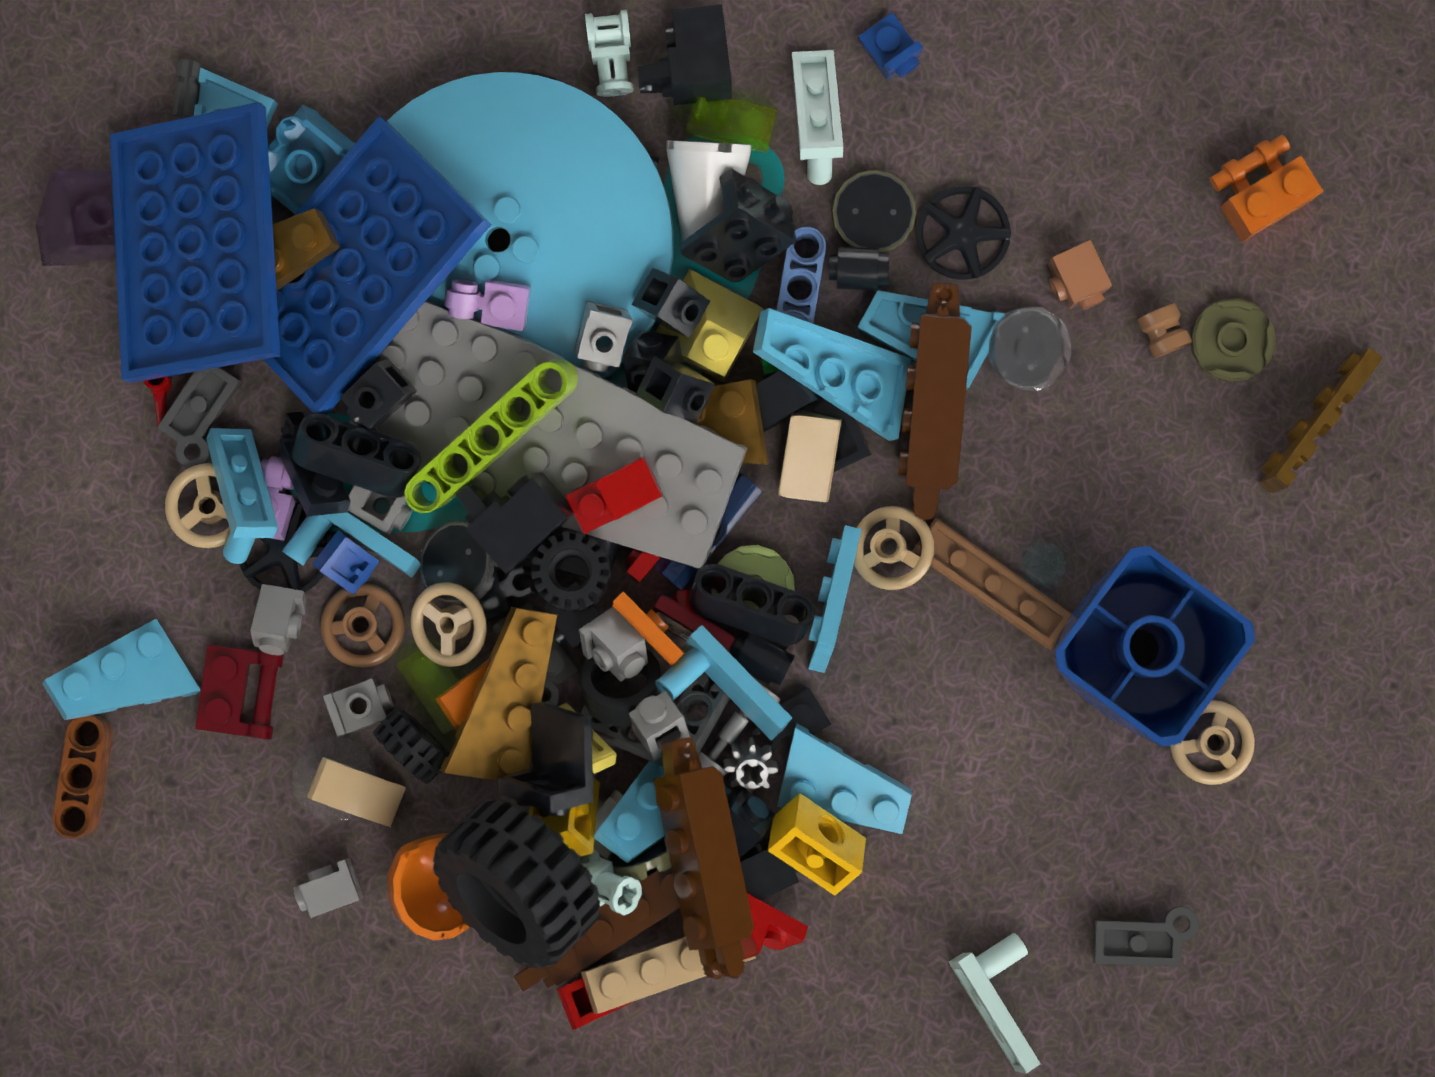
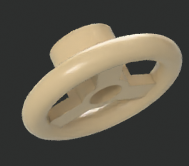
M212 463L194 465L180 473L170 485L165 499V514L173 532L187 544L199 548H215L225 545L230 533L229 527L215 535H200L191 531L200 521L206 524H217L227 519L221 494L211 488L210 476L216 477ZM195 479L198 496L194 501L193 509L180 519L178 513L179 496L183 488ZM208 499H213L215 501L214 511L210 514H205L202 509L203 503Z
M901 506L881 507L865 516L856 527L862 530L854 565L862 578L871 585L885 590L903 589L920 580L929 569L934 555L933 535L928 524L923 519L915 517L916 514L912 510ZM886 519V529L879 530L874 534L870 543L871 552L864 555L863 547L867 533L875 524ZM900 519L911 524L918 532L922 544L920 557L906 549V541L900 534ZM895 540L897 549L893 554L888 555L885 552V545L888 541ZM899 560L913 568L907 574L899 577H885L871 569L880 562L891 564Z
M441 582L429 586L417 597L411 612V630L414 640L421 652L436 664L447 667L464 665L475 658L484 645L487 624L483 608L477 598L461 585ZM441 595H450L458 598L463 603L440 609L431 600ZM424 615L436 624V629L441 635V651L436 649L426 636L423 625ZM473 633L472 640L467 648L455 654V640Z
M1211 700L1202 713H1215L1211 726L1205 728L1199 735V738L1182 740L1180 744L1171 745L1170 749L1176 765L1187 777L1202 784L1218 785L1235 779L1247 768L1254 752V734L1248 719L1239 709L1223 701ZM1228 718L1236 724L1242 738L1241 752L1237 760L1231 754L1235 744L1234 737L1225 728ZM1213 734L1217 735L1220 739V746L1214 751L1207 744L1208 738ZM1201 752L1209 759L1219 760L1226 769L1219 772L1200 770L1188 760L1185 754Z

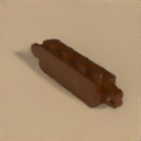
M951 283L932 284L925 314H921L920 323L912 322L910 348H918L916 365H908L906 390L914 391L913 408L904 407L902 433H910L909 450L901 449L898 475H907L906 486L914 487L913 513L916 514L915 517H919L923 521L934 518V515H937L940 489L949 490L958 482L972 326L965 317H960L958 285Z
M692 737L667 741L661 744L664 776L654 778L653 780L656 789V802L661 813L665 832V845L670 856L674 888L678 895L683 919V931L687 938L689 950H698L701 965H703L702 970H704V975L706 974L707 978L721 979L722 976L738 978L745 968L741 941L750 938L754 925L723 776L714 766L702 768Z
M672 867L664 872H658V869H655L647 874L648 877L645 880L639 881L642 887V895L637 907L627 915L619 914L611 910L610 906L605 903L600 907L596 923L556 964L544 968H530L528 966L517 973L514 978L524 992L541 980H543L547 988L554 984L556 986L560 985L680 908L678 895L674 888Z

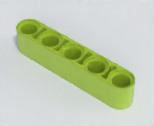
M553 359L541 363L529 372L410 479L405 488V499L409 507L416 512L430 513L448 504L468 482L474 481L574 391L578 383V374L574 365L564 359ZM550 368L557 370L562 376L563 383L559 391L552 390L546 383V374ZM518 397L524 398L530 404L531 412L528 419L521 418L515 411L514 405ZM487 425L494 427L499 434V442L496 447L490 446L484 439V428ZM455 453L461 454L467 460L468 469L466 474H461L455 470L453 466ZM424 481L432 483L436 488L437 497L434 502L425 498L422 492Z

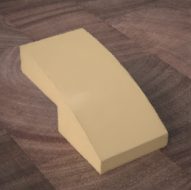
M322 757L307 798L391 827L406 787L363 772L355 767Z

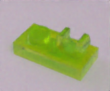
M699 97L697 103L692 104L686 134L722 143L751 145V150L767 153L778 109L735 99L706 102L705 97Z
M430 641V643H431L436 649H438L437 646L435 645V643H434L433 641ZM418 649L396 665L442 734L446 735L454 727L435 698L456 684L459 679L451 667L436 664Z

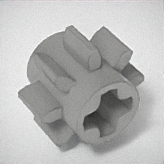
M753 737L749 738L748 743L740 746L733 743L731 745L733 759L727 758L723 760L724 770L733 772L729 777L730 786L733 788L740 784L750 793H752L753 789L761 786L768 789L770 787L768 773L778 772L776 761L768 760L772 755L771 746L768 744L761 748L755 744Z

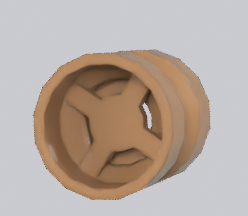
M1176 303L1137 319L1141 332L1146 333L1149 337L1150 344L1148 348L1153 359L1192 343L1188 330L1183 329L1179 323L1181 314Z

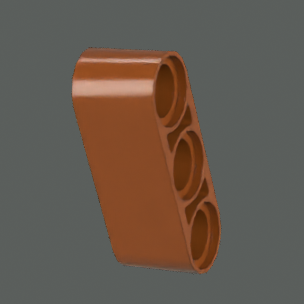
M97 714L74 718L66 730L53 811V826L61 836L68 839L85 837L93 833L100 821L113 740V728L105 717ZM88 722H93L99 729L98 740L91 746L87 745L81 737L82 728ZM81 764L87 765L92 772V781L86 788L80 787L75 781V771ZM73 807L80 808L85 814L86 821L80 830L73 829L68 822V814Z

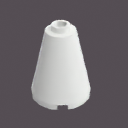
M667 140L666 151L682 241L725 211L719 177L731 168L745 176L751 155V145Z

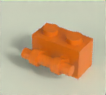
M1282 134L1270 142L1265 139L1256 144L1254 151L1240 160L1231 159L1221 166V171L1209 178L1217 192L1229 185L1236 195L1229 198L1220 208L1242 243L1313 201L1324 192L1302 156L1282 166L1278 156L1290 149L1288 140ZM1262 166L1268 176L1250 186L1246 175Z

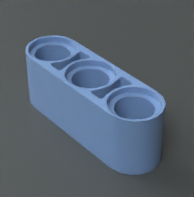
M801 227L795 230L797 242L805 239L812 241L816 244L818 253L812 258L800 257L794 249L797 242L787 248L776 311L813 324L826 241L823 234L817 229ZM798 280L806 282L811 289L810 296L804 300L792 298L787 291V287L791 282Z

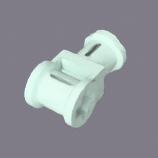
M627 9L620 10L619 15L593 17L592 13L585 14L589 52L592 54L593 65H597L599 85L596 87V95L610 97L632 93L634 88L633 84L628 81L626 61H630L629 47H631ZM611 65H614V69H615V78H614V79L611 78V71H610V66H611Z
M593 850L591 854L580 857L579 861L583 867L588 868L592 875L591 881L597 886L600 907L606 903L610 906L611 910L622 915L631 913L637 907L642 895V887L638 880L630 876L621 877L614 874L612 862L601 858L596 850Z

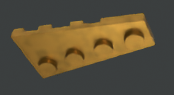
M313 208L273 224L276 290H280L340 248L323 212Z
M750 379L714 386L697 423H693L699 426L704 425L716 431L715 434L738 445H745L747 452L742 463L769 465L756 381Z
M511 607L489 657L491 660L483 680H479L473 693L475 698L465 721L462 720L455 735L457 739L449 757H445L440 769L441 772L498 781V777L530 768L532 757L531 706L533 703L542 702L557 619L556 614Z

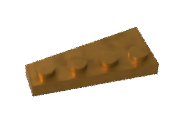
M1368 348L1359 355L1353 351L1344 360L1337 370L1343 376L1333 388L1327 384L1315 397L1312 405L1317 409L1307 421L1301 417L1290 429L1286 438L1291 442L1282 454L1275 450L1260 468L1265 475L1258 484L1271 494L1288 488L1297 475L1291 469L1296 471L1304 462L1311 458L1318 448L1314 442L1316 437H1323L1333 428L1343 412L1340 409L1343 403L1348 404L1355 398L1382 361L1383 357L1372 348Z

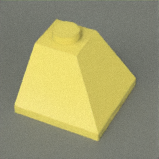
M689 269L683 282L710 300L708 307L690 338L665 328L660 324L656 332L679 336L682 361L724 383L757 323L760 311H763L764 308Z

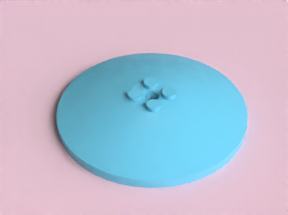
M494 72L453 80L427 91L397 111L388 122L492 224L427 300L445 307L446 290L448 287H451L452 280L464 279L478 283L477 290L481 291V293L485 292V284L488 280L531 286L527 322L524 331L501 329L517 334L544 347L582 369L586 368L582 365L584 359L577 358L574 349L586 302L589 301L628 310L633 321L627 334L619 367L609 365L607 372L591 370L601 375L603 379H607L624 364L623 355L638 332H649L655 320L631 304L652 268L671 275L674 257L672 213L666 189L648 151L633 131L615 113L583 91L557 80L517 72ZM503 228L510 234V245L503 252H493L488 245L489 235L495 229ZM482 309L474 311V318L481 320ZM608 336L599 337L596 341V346L607 348L611 343V338Z

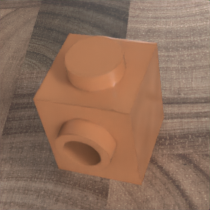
M1091 240L1052 257L1047 263L1053 275V278L1049 279L1051 290L1058 302L1065 300L1068 309L1079 304L1082 311L1103 302L1105 298L1102 293L1107 292L1112 286Z

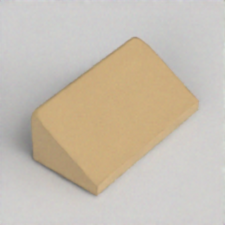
M804 410L791 415L778 492L779 496L818 502L829 501L842 419Z

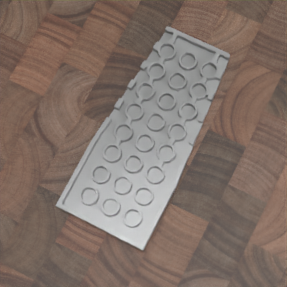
M426 300L368 368L369 370L376 362L389 359L417 391L382 425L369 430L414 446L421 456L419 472L536 366L553 359L565 360V358L517 334L499 327L481 324V320L451 317L448 315L449 308ZM574 365L578 374V383L574 391L474 480L487 495L495 491L500 497L507 495L511 498L507 491L520 478L527 475L532 479L543 473L565 497V495L645 457L663 496L616 521L613 520L586 534L701 568L707 561L747 452V447L743 444L738 445L715 434L716 431L704 425L699 426L689 420L663 413L638 397L636 392L626 387L621 388L587 368L582 369ZM550 368L546 374V383L552 390L559 391L563 383L562 376L557 370ZM518 397L514 405L515 411L521 418L528 419L531 412L530 404L524 398ZM351 419V424L360 426ZM487 425L484 428V439L490 446L496 447L499 442V434L494 427ZM455 453L453 457L455 470L461 474H466L468 469L467 460L461 454ZM575 515L571 516L561 526L583 533Z

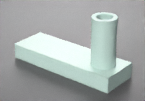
M834 50L792 52L800 160L807 159L808 180L813 184L823 185L832 178V158H843V138Z
M1012 933L977 957L973 953H962L950 960L949 964L1016 1072L1028 1073L1041 1063L989 981L1028 955L1022 940L1016 933Z

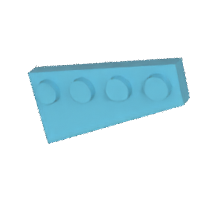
M770 308L760 311L753 349L755 354L888 441L899 438L906 396L908 365H911V358Z

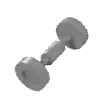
M761 685L779 703L781 699ZM742 710L740 713L735 711L718 734L721 738L708 756L700 751L698 757L702 768L714 766L722 773L723 777L726 775L727 771L714 761L727 743L733 744L749 722L746 719L747 715Z

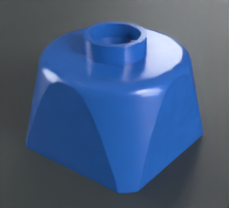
M1150 546L1130 549L1089 590L1064 626L1055 654L1059 672L1071 688L1087 703L1112 721L1159 746H1171L1182 742L1255 642L1253 624L1250 620ZM1135 630L1149 632L1155 638L1158 645L1154 661L1144 667L1139 666L1130 653V639Z

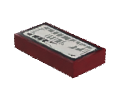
M661 595L653 608V611L669 626L667 630L684 641H687L689 636L701 625L727 651L735 639L731 634L666 595Z

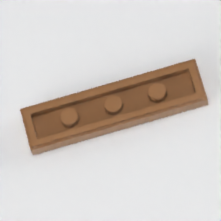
M935 518L929 526L934 540V555L930 567L1043 647L1051 650L1059 639L1072 613ZM921 539L911 551L919 557L922 550Z

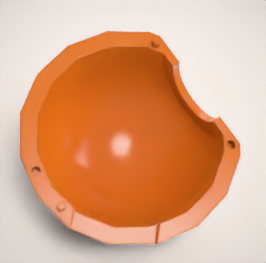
M448 833L427 836L402 846L396 852L387 874V898L395 917L414 934L434 941L454 938L470 928L462 920L463 916L458 910H454L448 902L449 897L445 892H442L438 884L439 877L435 876L433 870L436 846Z

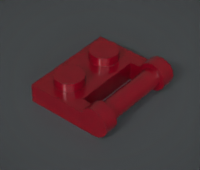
M207 645L195 729L272 740L274 727L269 725L278 667L282 668L284 655H271L258 651ZM250 663L261 665L253 724L242 722Z

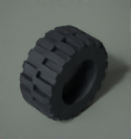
M504 800L482 802L436 846L433 870L435 876L439 877L438 884L442 892H445L449 897L448 902L454 910H458L463 916L462 920L479 933L481 939L487 944L491 943L505 957H512L516 963L521 965L528 964L530 968H544L556 964L596 923L599 916V892L597 886L591 881L592 875L588 868L583 867L579 861V855L573 848L570 849L563 842L564 838L559 833L553 832L548 828L545 821L538 816L533 817L528 813L527 809L519 805L512 806L510 802Z

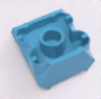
M302 105L294 116L282 119L276 128V138L268 147L271 195L296 214L355 143L320 116L316 110Z

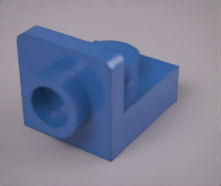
M890 13L858 36V41L886 79H889L896 73L899 78H902L920 64L917 58L921 56L923 46L919 41L914 43L893 13Z
M338 530L312 565L354 595L360 586L369 579L373 569L380 561L357 542L352 541Z

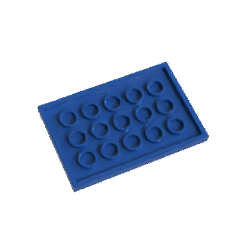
M256 102L110 134L121 379L134 383L280 356L266 107Z
M378 116L295 214L298 215L313 208L323 212L340 248L277 291L280 356L263 360L312 413L328 415L341 400L340 397L360 378L492 225L388 121Z

